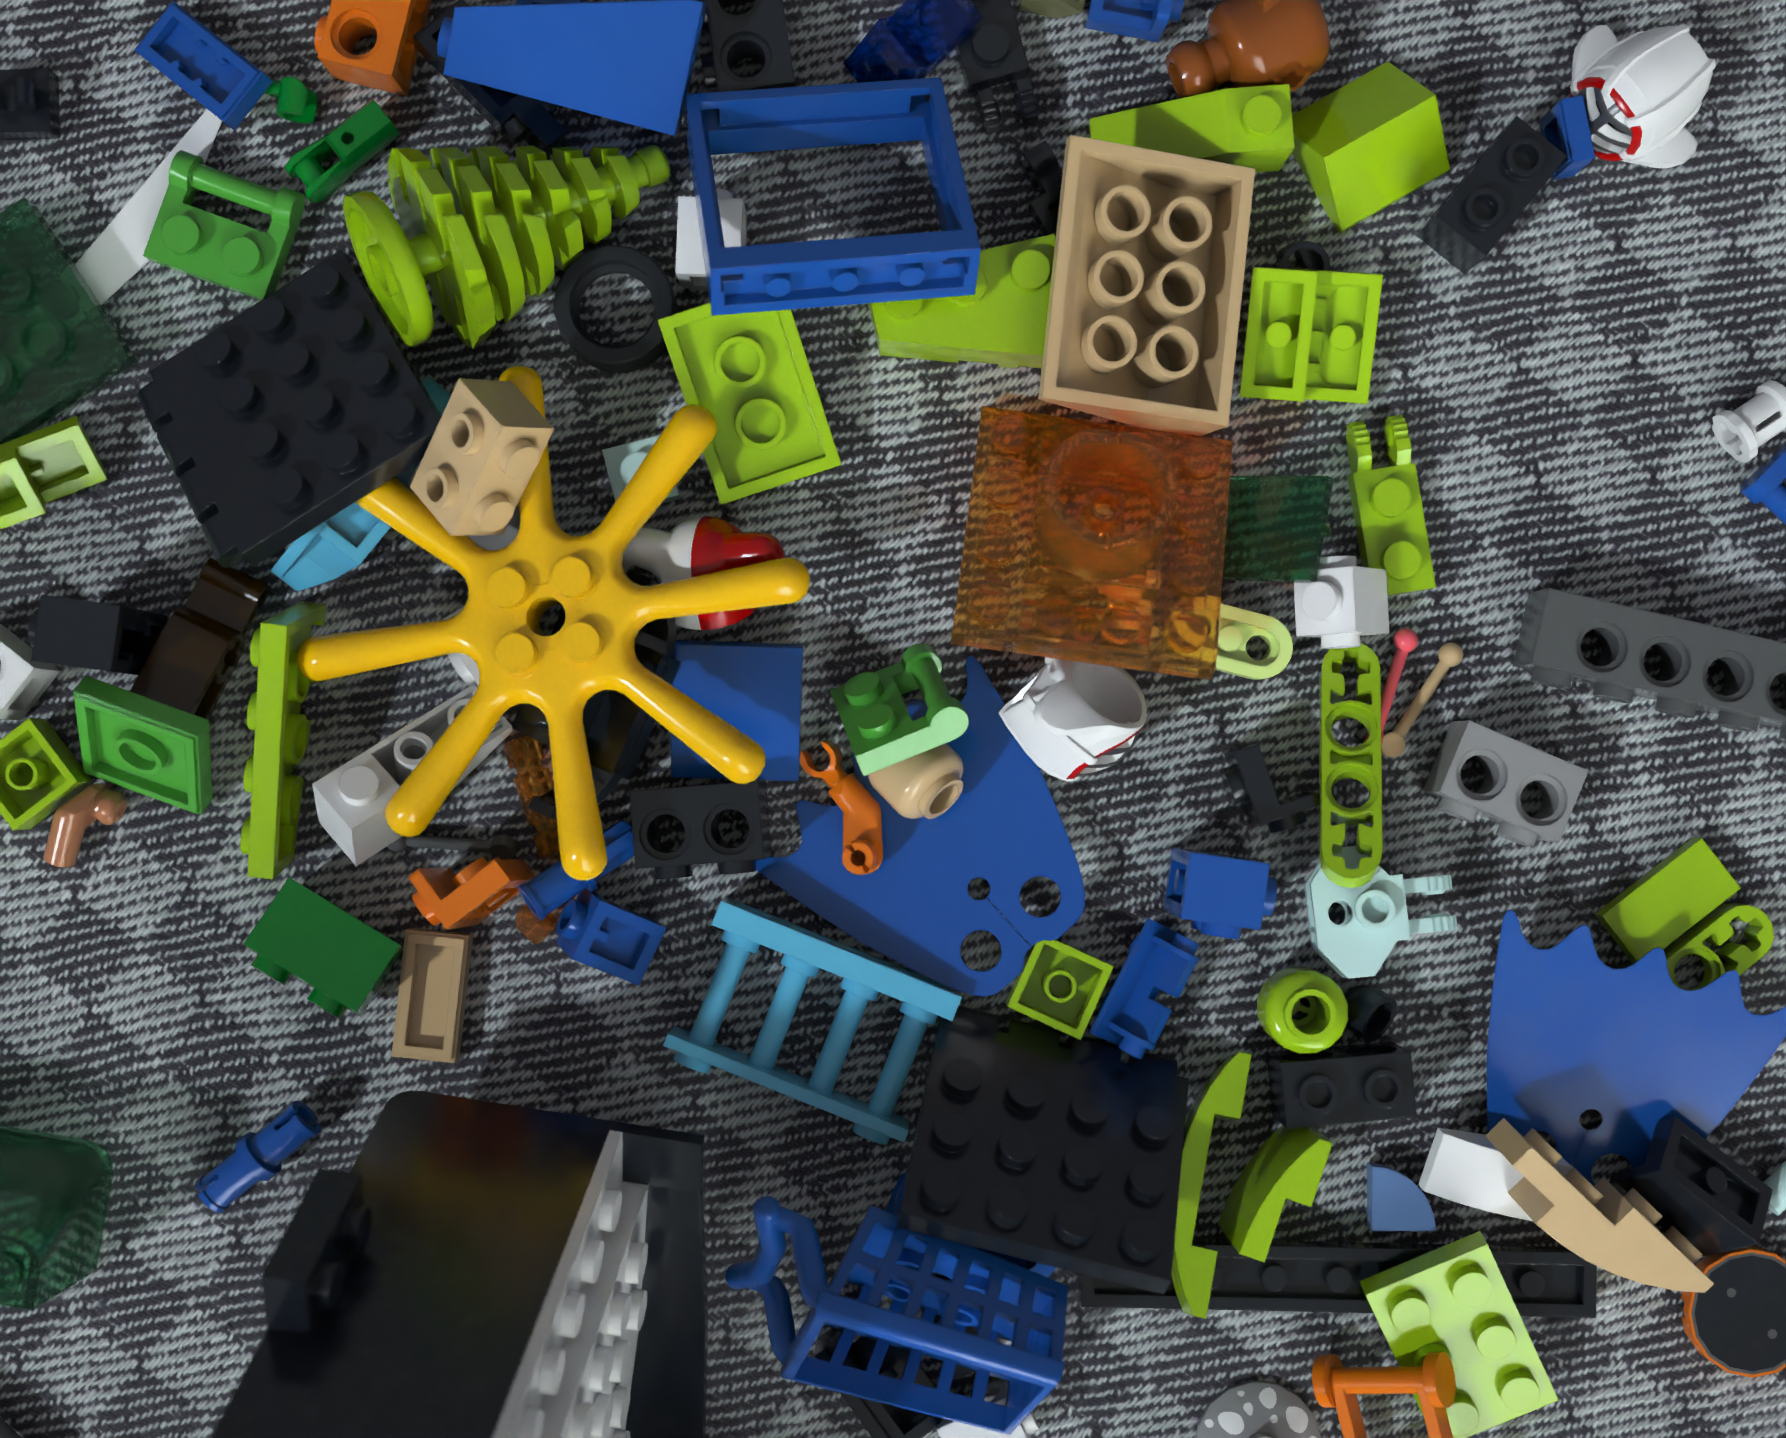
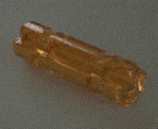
M527 735L513 739L504 744V752L510 769L516 768L518 776L513 779L529 826L535 825L537 834L532 836L538 854L543 859L560 855L557 819H550L528 808L533 796L544 795L554 787L549 768H543L541 763L545 756L540 741Z

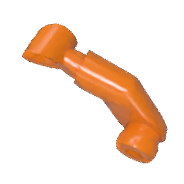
M829 740L820 741L830 756V764L826 770L817 768L813 763L810 753L807 750H801L799 757L801 767L812 777L822 778L831 789L828 791V794L843 811L842 864L847 871L855 875H865L874 872L879 868L883 859L882 815L879 803L852 773L847 775L842 769L843 756L837 744Z

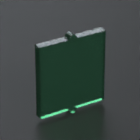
M1229 476L1222 520L1218 521L1215 525V530L1219 532L1212 577L1217 580L1316 582L1323 540L1331 533V528L1326 522L1334 479L1329 476Z

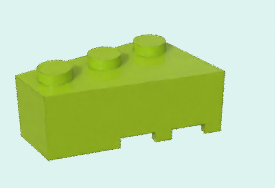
M1055 234L981 250L975 295L868 303L879 355L958 363L959 361L998 364V367L1015 369L1018 366L1042 369Z

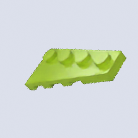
M301 601L260 622V628L255 630L251 640L250 661L253 667H258L257 692L255 691L251 695L247 708V726L249 730L255 731L254 754H251L246 762L243 778L245 791L251 793V812L243 824L240 838L241 852L248 855V877L273 880L294 860L304 779L302 776L292 775L293 764L298 765L302 761L310 738L312 721L307 720L306 715L300 714L301 703L307 697L310 683H317V681H312L303 675L298 667L296 657L299 646L306 639L310 638L311 625L324 626L327 604Z

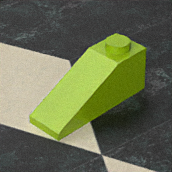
M1290 84L1225 88L1093 117L1089 119L1090 138L1254 168L1255 172L1280 171L1295 148Z

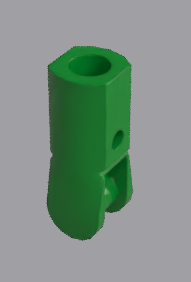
M372 98L328 134L294 154L286 163L285 170L290 177H299L307 187L305 195L311 203H319L330 197L358 169L392 144L402 134ZM335 152L340 161L326 171L320 163Z

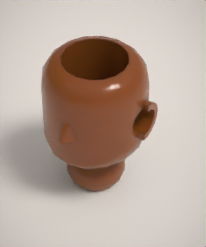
M1224 0L1215 7L1209 16L1207 40L1202 42L1192 40L1180 42L1166 56L1167 70L1171 83L1179 98L1212 92L1215 86L1222 83L1226 88L1290 84V92H1293L1300 88L1311 75L1319 71L1327 61L1330 50V35L1327 21L1318 0Z

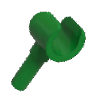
M283 77L281 81L272 79V84L264 93L278 98L277 116L295 123L312 124L315 119L318 101L317 94L311 89H307L306 85L294 77Z

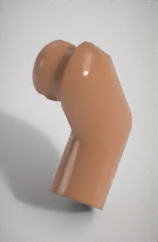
M90 784L59 807L53 816L43 859L56 867L66 868L74 866L77 862L85 829L96 819L105 825H112L115 821L120 820L127 806L125 796L118 791H111L109 784Z

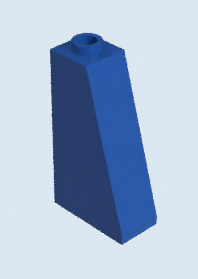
M640 0L455 7L453 18L445 17L442 21L437 43V55L446 58L443 75L675 136L680 132L686 105L685 94H688L708 2L702 0Z

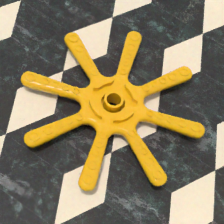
M513 366L506 369L500 375L498 381L512 382L546 419L540 375L534 369L527 366ZM689 404L681 407L674 414L600 525L592 532L582 536H574L564 532L556 522L548 443L518 503L520 515L519 531L515 539L508 546L498 550L483 548L467 535L451 536L419 497L396 477L354 502L459 572L466 580L468 599L464 608L456 616L447 620L326 634L308 638L299 646L296 661L300 671L306 678L312 681H323L451 653L464 654L472 658L479 671V685L473 697L388 801L385 808V818L388 826L395 833L403 837H414L421 834L432 821L502 715L512 706L531 704L543 712L548 723L559 850L564 872L576 880L596 878L607 865V852L583 726V709L587 701L595 693L603 690H615L624 694L730 781L737 784H747L754 781L761 774L765 767L766 756L764 749L759 743L645 668L637 659L634 651L635 639L639 630L651 621L795 603L807 594L810 587L808 570L796 558L770 560L652 586H641L634 583L625 574L622 563L623 554L628 544L716 435L717 422L714 415L707 408L701 405ZM562 605L565 610V622L562 628L553 635L543 636L540 630L542 614L551 606Z

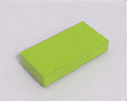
M1693 837L1594 915L1632 964H1634L1653 948L1659 947L1664 949L1741 888L1702 838Z

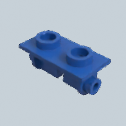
M1147 918L1140 934L1130 945L1128 957L1111 991L1102 1000L1099 1014L1089 1033L1119 1045L1118 1048L1138 1059H1142L1146 1049L1153 1051L1156 1046L1155 1043L1172 1012L1171 1009L1158 1003L1155 999L1160 990L1179 998L1195 965L1199 961V958L1194 955L1200 944Z

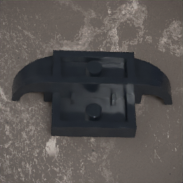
M631 570L629 571L628 577L634 583L641 586L658 584L649 577ZM560 612L551 635L557 633L562 628L565 622L564 612ZM675 617L657 619L647 623L639 630L634 646L637 659L641 664L669 684H672L681 663L673 659L677 633ZM603 690L595 693L587 701L583 709V726L598 803L608 796L622 778L631 780L656 721L628 697L615 690ZM521 704L512 724L513 729L550 746L548 723L543 712L531 704ZM554 787L544 795L533 796L528 808L550 819H557Z

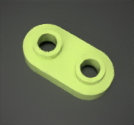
M1192 599L1180 604L1169 614L1164 626L1166 645L1178 659L1247 679L1261 680L1279 674L1288 665L1293 652L1291 635L1285 625L1271 616L1206 599ZM1189 621H1198L1205 627L1206 637L1202 643L1194 644L1186 638L1185 627ZM1251 637H1259L1266 644L1267 651L1261 660L1252 659L1246 651V644Z

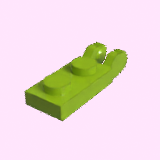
M1403 415L1389 416L1385 419L1384 439L1387 444L1390 467L1372 469L1371 440L1364 421L1351 422L1346 426V440L1351 474L1347 476L1362 567L1386 570L1388 596L1436 588L1416 464L1411 463L1412 448L1408 435L1409 430Z

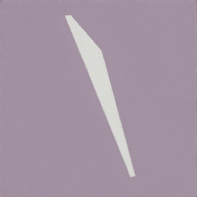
M208 109L0 352V398L150 261L143 254L169 185V169L174 156L178 151L183 150L202 157L205 165L222 120Z

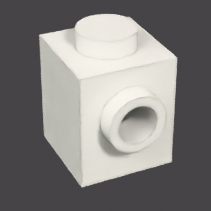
M1329 556L1317 558V570L1293 572L1296 636L1321 638V649L1361 647L1360 636L1389 634L1386 570L1357 566L1356 556Z

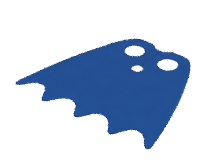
M968 656L966 659L967 689L961 704L968 715L969 724L962 736L947 742L962 759L964 768L961 778L964 786L957 801L946 812L933 819L925 817L909 819L903 817L872 787L868 775L863 777L853 752L852 762L855 777L881 807L883 859L879 868L865 875H855L847 871L842 864L843 811L838 805H823L802 800L796 803L802 843L798 850L787 857L757 859L756 870L804 906L886 957L949 988L971 995L989 996L1001 991L1021 973L1025 954L1031 946L1043 940L1052 941L1058 939L1078 921L1085 907V892L1077 858L1046 781L1039 767L1024 752L1000 717L999 711L1005 704L985 670L975 657ZM919 699L909 700L908 712L912 721L926 716L928 708L925 701ZM1043 876L1050 878L1060 889V904L1056 911L1049 916H1031L1023 909L1020 903L1021 888L1026 881L1033 877ZM976 877L984 878L990 885V893L983 900H975L968 893V884ZM984 930L991 932L1001 944L1000 960L995 967L988 971L979 972L972 970L965 965L961 958L960 948L962 941L973 931Z
M1510 909L1506 911L1502 921L1489 1017L1486 1071L1488 1132L1504 1118L1522 1136L1532 1128L1536 1131L1548 1133L1556 1142V1151L1593 1186L1595 1183L1591 1176L1592 1166L1603 1155L1611 1153L1620 1154L1628 1159L1632 1168L1644 1165L1656 1124L1659 1121L1676 1116L1706 1139L1734 1107L1786 1037V1005L1780 1010L1767 1015L1752 1014L1744 1006L1740 978L1736 970L1725 972L1719 978L1700 989L1691 991L1680 989L1669 977L1665 952L1659 947L1653 948L1631 966L1619 969L1606 966L1597 955L1591 930L1587 925L1578 926L1551 949H1538L1528 943L1521 931L1515 912ZM1588 1109H1596L1602 1115V1123L1593 1130H1586L1579 1122L1580 1115Z

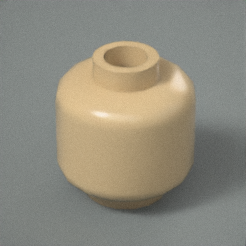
M947 743L868 775L872 787L901 816L909 819L921 817L933 819L940 816L957 801L964 786L961 780L964 771L962 759Z

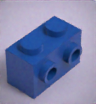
M1172 847L1163 910L1181 919L1192 920L1191 928L1201 930L1200 933L1240 939L1242 928L1261 930L1262 917L1272 915L1276 902L1277 880L1276 877L1268 876L1269 863L1244 857Z

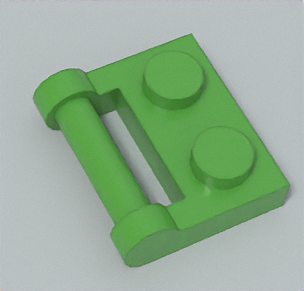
M183 150L178 151L172 160L168 177L169 185L143 256L156 264L261 301L276 290L304 212V194L286 187H282L279 191L206 166L200 156ZM197 190H202L271 215V223L267 233L193 207L192 204Z
M925 643L914 644L903 653L901 662L876 672L858 674L849 679L844 685L830 690L863 777L955 740L967 730L969 724L968 715L961 702L951 697L941 676L942 662L938 653L931 645ZM919 688L928 709L926 716L912 721L901 695Z

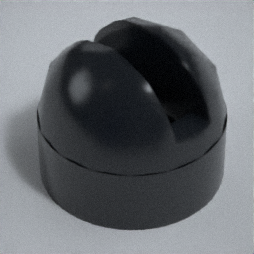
M1295 241L1288 244L1279 252L1274 268H1293L1289 258L1294 253L1301 269L1330 270V260L1326 251L1317 243L1310 241Z
M1369 985L1357 986L1347 990L1344 994L1348 1003L1347 1028L1367 1042L1381 1037L1395 1017L1397 1010L1396 1000L1379 988Z

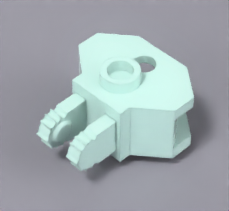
M1356 846L1343 847L1340 853H1333V856L1343 857L1345 868L1349 869L1358 868L1360 859L1368 857L1366 854L1358 853ZM1319 861L1304 884L1311 947L1342 978L1375 976L1396 942L1411 940L1410 934L1458 930L1456 915L1449 916L1447 913L1429 914L1421 919L1408 920L1405 894H1443L1446 890L1453 889L1451 875L1403 879V874L1389 875L1379 866L1377 873L1370 882L1361 887L1346 888L1330 881L1322 871ZM1334 902L1339 903L1345 910V918L1339 925L1333 923L1328 914L1329 908Z

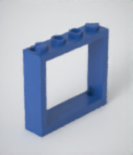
M941 77L685 94L687 144L712 316L975 295L981 247ZM925 95H930V102L926 103ZM921 140L941 231L725 247L711 155Z

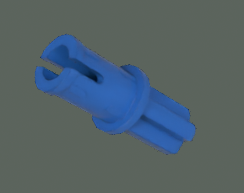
M618 821L603 831L607 852V865L596 878L590 880L571 878L564 872L561 860H559L538 876L517 887L523 900L538 920H543L547 917V914L583 890L587 889L592 893L598 888L596 884L598 880L634 857L632 827L626 821Z

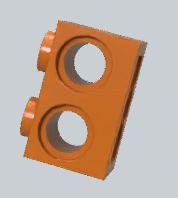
M332 0L328 16H321L317 23L314 38L315 50L318 53L317 58L334 79L407 96L419 52L415 48L413 36L425 27L432 0ZM370 35L377 36V41L369 52L362 55L352 54L353 47L359 39Z

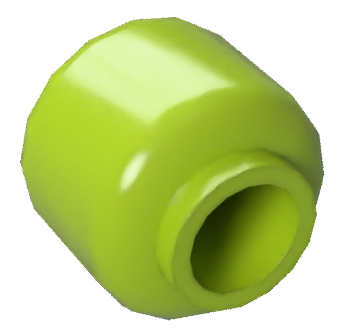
M1306 966L1287 967L1275 972L1263 984L1257 999V1016L1263 1030L1283 1048L1298 1054H1316L1330 1048L1342 1036L1348 1021V1003L1342 989L1329 976ZM1300 998H1304L1305 1005L1300 1004ZM1298 1011L1302 1012L1299 1016L1293 1017Z

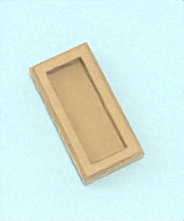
M408 928L405 930L392 1057L448 1063L459 1061L473 934Z

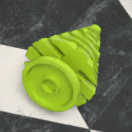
M532 145L515 147L517 160L509 161V156L496 146L477 147V149L470 147L469 157L458 147L431 148L428 158L419 149L392 148L387 163L390 177L387 179L392 203L399 215L402 229L389 207L378 195L370 191H356L344 196L343 212L346 227L367 284L391 328L404 344L415 346L425 342L431 336L434 316L432 303L425 284L429 280L433 301L448 325L452 323L454 334L465 346L471 343L473 350L490 336L496 325V320L499 322L504 318L506 324L522 310L526 300L525 292L529 296L537 293V297H539L554 280V266L564 271L569 264L579 257V252L584 249L583 240L597 244L612 233V214L610 208L614 207L615 217L624 219L640 203L639 188L644 186L651 188L668 180L671 168L664 151L656 145H650L635 151L633 156L626 158L625 155H619V148L592 146L589 159V157L583 156V150L573 147L552 148L553 155H550V160H547L546 152Z

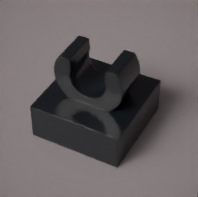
M49 68L0 70V140L60 139L59 76Z

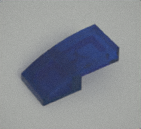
M905 0L893 16L881 18L876 22L843 64L858 83L925 78L983 18V15L970 0Z

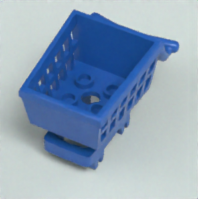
M908 1168L906 1173L900 1175L894 1186L885 1211L870 1206L829 1284H827L819 1236L813 1220L780 1206L774 1197L763 1196L756 1200L753 1206V1215L759 1245L752 1260L734 1263L728 1267L725 1280L733 1289L749 1288L762 1294L772 1350L777 1359L782 1363L780 1369L781 1378L1010 1435L1061 1380L1065 1363L1063 1362L1068 1286L1048 1278L1056 1267L898 1228L897 1222ZM785 1233L790 1235L802 1298L811 1308L797 1335L789 1293L783 1281L774 1276L787 1249ZM932 1273L944 1275L952 1280L939 1278ZM846 1281L862 1287L857 1300L840 1295ZM883 1295L892 1299L889 1310L878 1307ZM919 1308L923 1309L920 1319L916 1318ZM936 1314L941 1316L939 1324L933 1323ZM823 1325L843 1330L830 1362L806 1356ZM966 1327L975 1328V1335L965 1333ZM855 1335L876 1340L865 1371L843 1365ZM1000 1337L1011 1341V1346L997 1342V1338ZM889 1345L909 1351L901 1380L879 1374ZM923 1355L943 1361L936 1389L914 1383ZM956 1365L976 1371L971 1397L949 1392ZM989 1376L1009 1381L1005 1406L984 1401Z

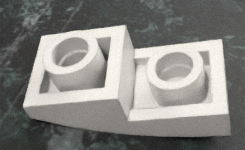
M1437 1128L1418 1186L1423 1191L1480 1210L1533 1221L1508 1194L1524 1176L1485 1137L1486 1134ZM1563 1158L1554 1165L1564 1175L1573 1168Z

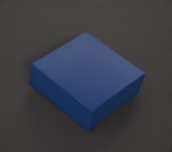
M1583 95L1560 99L1539 122L1541 135L1567 155L1565 160L1552 174V180L1575 176L1595 158Z

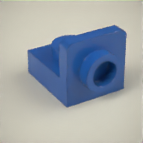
M585 889L578 894L576 900L571 899L564 906L557 922L556 931L559 936L556 943L571 959L639 986L664 935L666 927L659 921L608 901L595 891L591 893Z

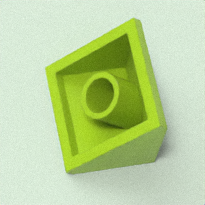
M1388 61L1292 115L1295 147L1292 154L1338 234L1429 184L1450 170L1436 94Z

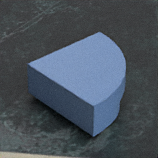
M1367 1162V1226L1372 1231H1436L1431 1205L1421 1189L1408 1177L1393 1168L1383 1164Z

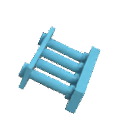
M725 897L722 899L711 925L725 930L721 940L726 942V945L693 1028L689 1032L674 1026L667 1034L663 1046L676 1051L673 1059L690 1069L709 1073L711 1066H714L854 1122L852 1131L872 1142L887 1145L890 1137L905 1142L909 1132V1119L896 1115L893 1111L928 1024L935 1025L938 1016L953 1021L962 999L961 992L939 984L921 974L731 898ZM763 945L783 953L781 964L786 967L752 1053L749 1056L715 1042V1039L750 952L757 953L759 946ZM820 968L843 977L840 987L845 992L809 1080L774 1066L809 976L816 977ZM880 992L903 1001L899 1011L904 1013V1017L869 1103L834 1090V1086L868 1001H876Z

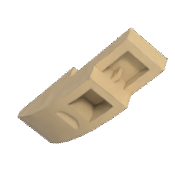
M1503 1118L1485 1135L1512 1166L1524 1176L1508 1194L1536 1225L1562 1246L1602 1269L1645 1285L1674 1291L1705 1293L1714 1285L1694 1264L1703 1254L1673 1225L1664 1234L1659 1231L1654 1225L1663 1216L1633 1187L1623 1196L1604 1177L1593 1186L1574 1167L1566 1175L1562 1174L1554 1165L1563 1157L1534 1128L1523 1137Z

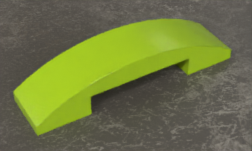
M1237 1052L1228 1056L1214 1071L1199 1092L1185 1119L1172 1281L1183 1313L1204 1319L1207 1317L1218 1251L1192 1246L1214 1118L1229 1122L1241 1119L1252 1054Z

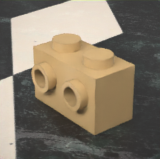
M459 378L410 488L451 536L503 535L539 463L554 428L512 382Z

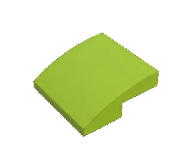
M1253 267L1240 397L1304 402V399L1368 404L1383 274Z
M1283 1125L1280 1126L1261 1145L1237 1179L1225 1203L1218 1225L1239 1254L1265 1263L1285 1200L1289 1199L1312 1207L1333 1144L1313 1126L1286 1129Z

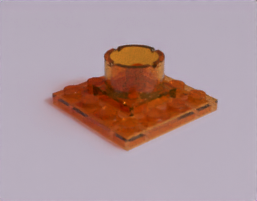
M982 406L950 644L1211 680L1216 670L1233 441Z

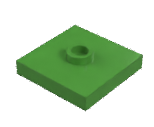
M85 675L73 691L83 772L202 815L213 799L209 720Z

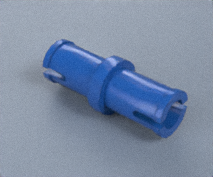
M295 1100L288 1105L284 1112L257 1134L253 1132L245 1134L236 1142L235 1152L207 1175L200 1177L196 1181L195 1189L201 1191L198 1193V1196L202 1202L212 1211L222 1213L229 1208L233 1201L259 1180L269 1181L281 1171L282 1161L309 1139L314 1138L321 1132V1124L315 1123L318 1120L315 1113L306 1104Z

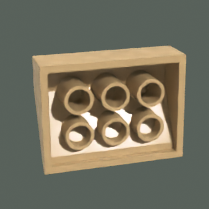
M1069 135L1066 138L1038 400L1139 428L1198 437L1229 425L1255 177L1254 168Z

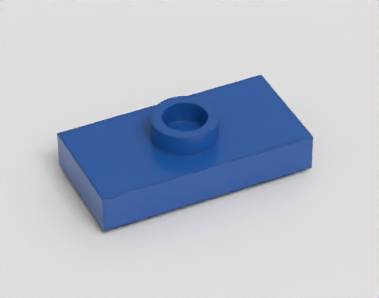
M172 1L134 50L234 131L273 82L264 72L174 1Z

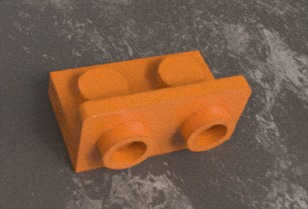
M481 857L469 864L458 874H455L450 867L418 868L408 876L417 890L412 894V899L418 910L432 925L437 926L442 923L446 930L480 924L518 895V886L536 877L523 859H500L499 857L489 862L485 857Z

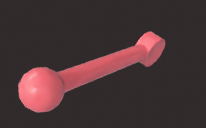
M1409 628L1399 629L1393 637L1396 651L1381 694V745L1384 737L1383 730L1408 652H1412L1418 645L1417 634ZM1368 732L1365 736L1363 743H1365L1369 737Z

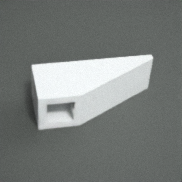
M475 684L312 784L318 822L355 866H358L402 837L395 833L387 824L385 808L388 801L473 697L477 690ZM503 715L454 788L513 732V726Z

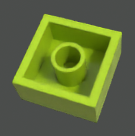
M29 718L0 740V814L13 831L32 829L93 782L90 776L83 772L81 764L46 719Z
M1057 939L1037 942L1029 949L1024 960L1023 969L1016 977L1005 1004L1013 1010L1081 1040L1114 966Z

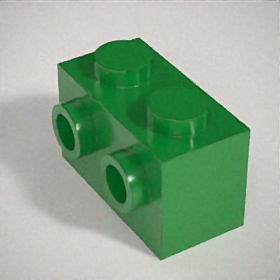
M291 878L286 880L243 943L248 949L257 954L251 966L282 985L286 984L291 975L309 985L313 990L307 999L341 1019L347 1009L360 1017L362 1016L403 953L400 944Z

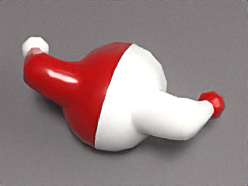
M702 516L685 520L669 532L642 527L628 544L623 554L622 565L625 574L632 565L652 572L656 576L657 583L662 584L786 558L778 538L771 534L742 532L731 522L718 517ZM756 608L675 617V623L686 629H718L738 623L751 615Z

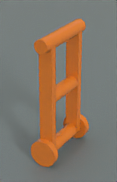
M1445 1352L1427 1353L1423 1366L1343 1367L1340 1358L1336 1354H1319L1315 1358L1312 1368L1314 1395L1320 1406L1336 1408L1343 1438H1367L1356 1394H1418L1429 1438H1453L1446 1408H1449L1454 1402L1456 1379L1451 1359Z

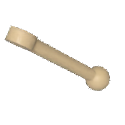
M1448 642L1439 649V662L1393 732L1384 734L1381 745V753L1383 755L1397 757L1404 752V737L1449 668L1461 663L1464 655L1462 648L1458 644Z

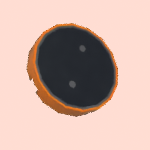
M1755 1246L1706 1256L1700 1260L1696 1266L1714 1285L1705 1293L1682 1291L1681 1299L1685 1301L1683 1308L1684 1317L1681 1316L1684 1332L1698 1353L1727 1373L1751 1378L1778 1373L1786 1367V1260L1768 1249Z

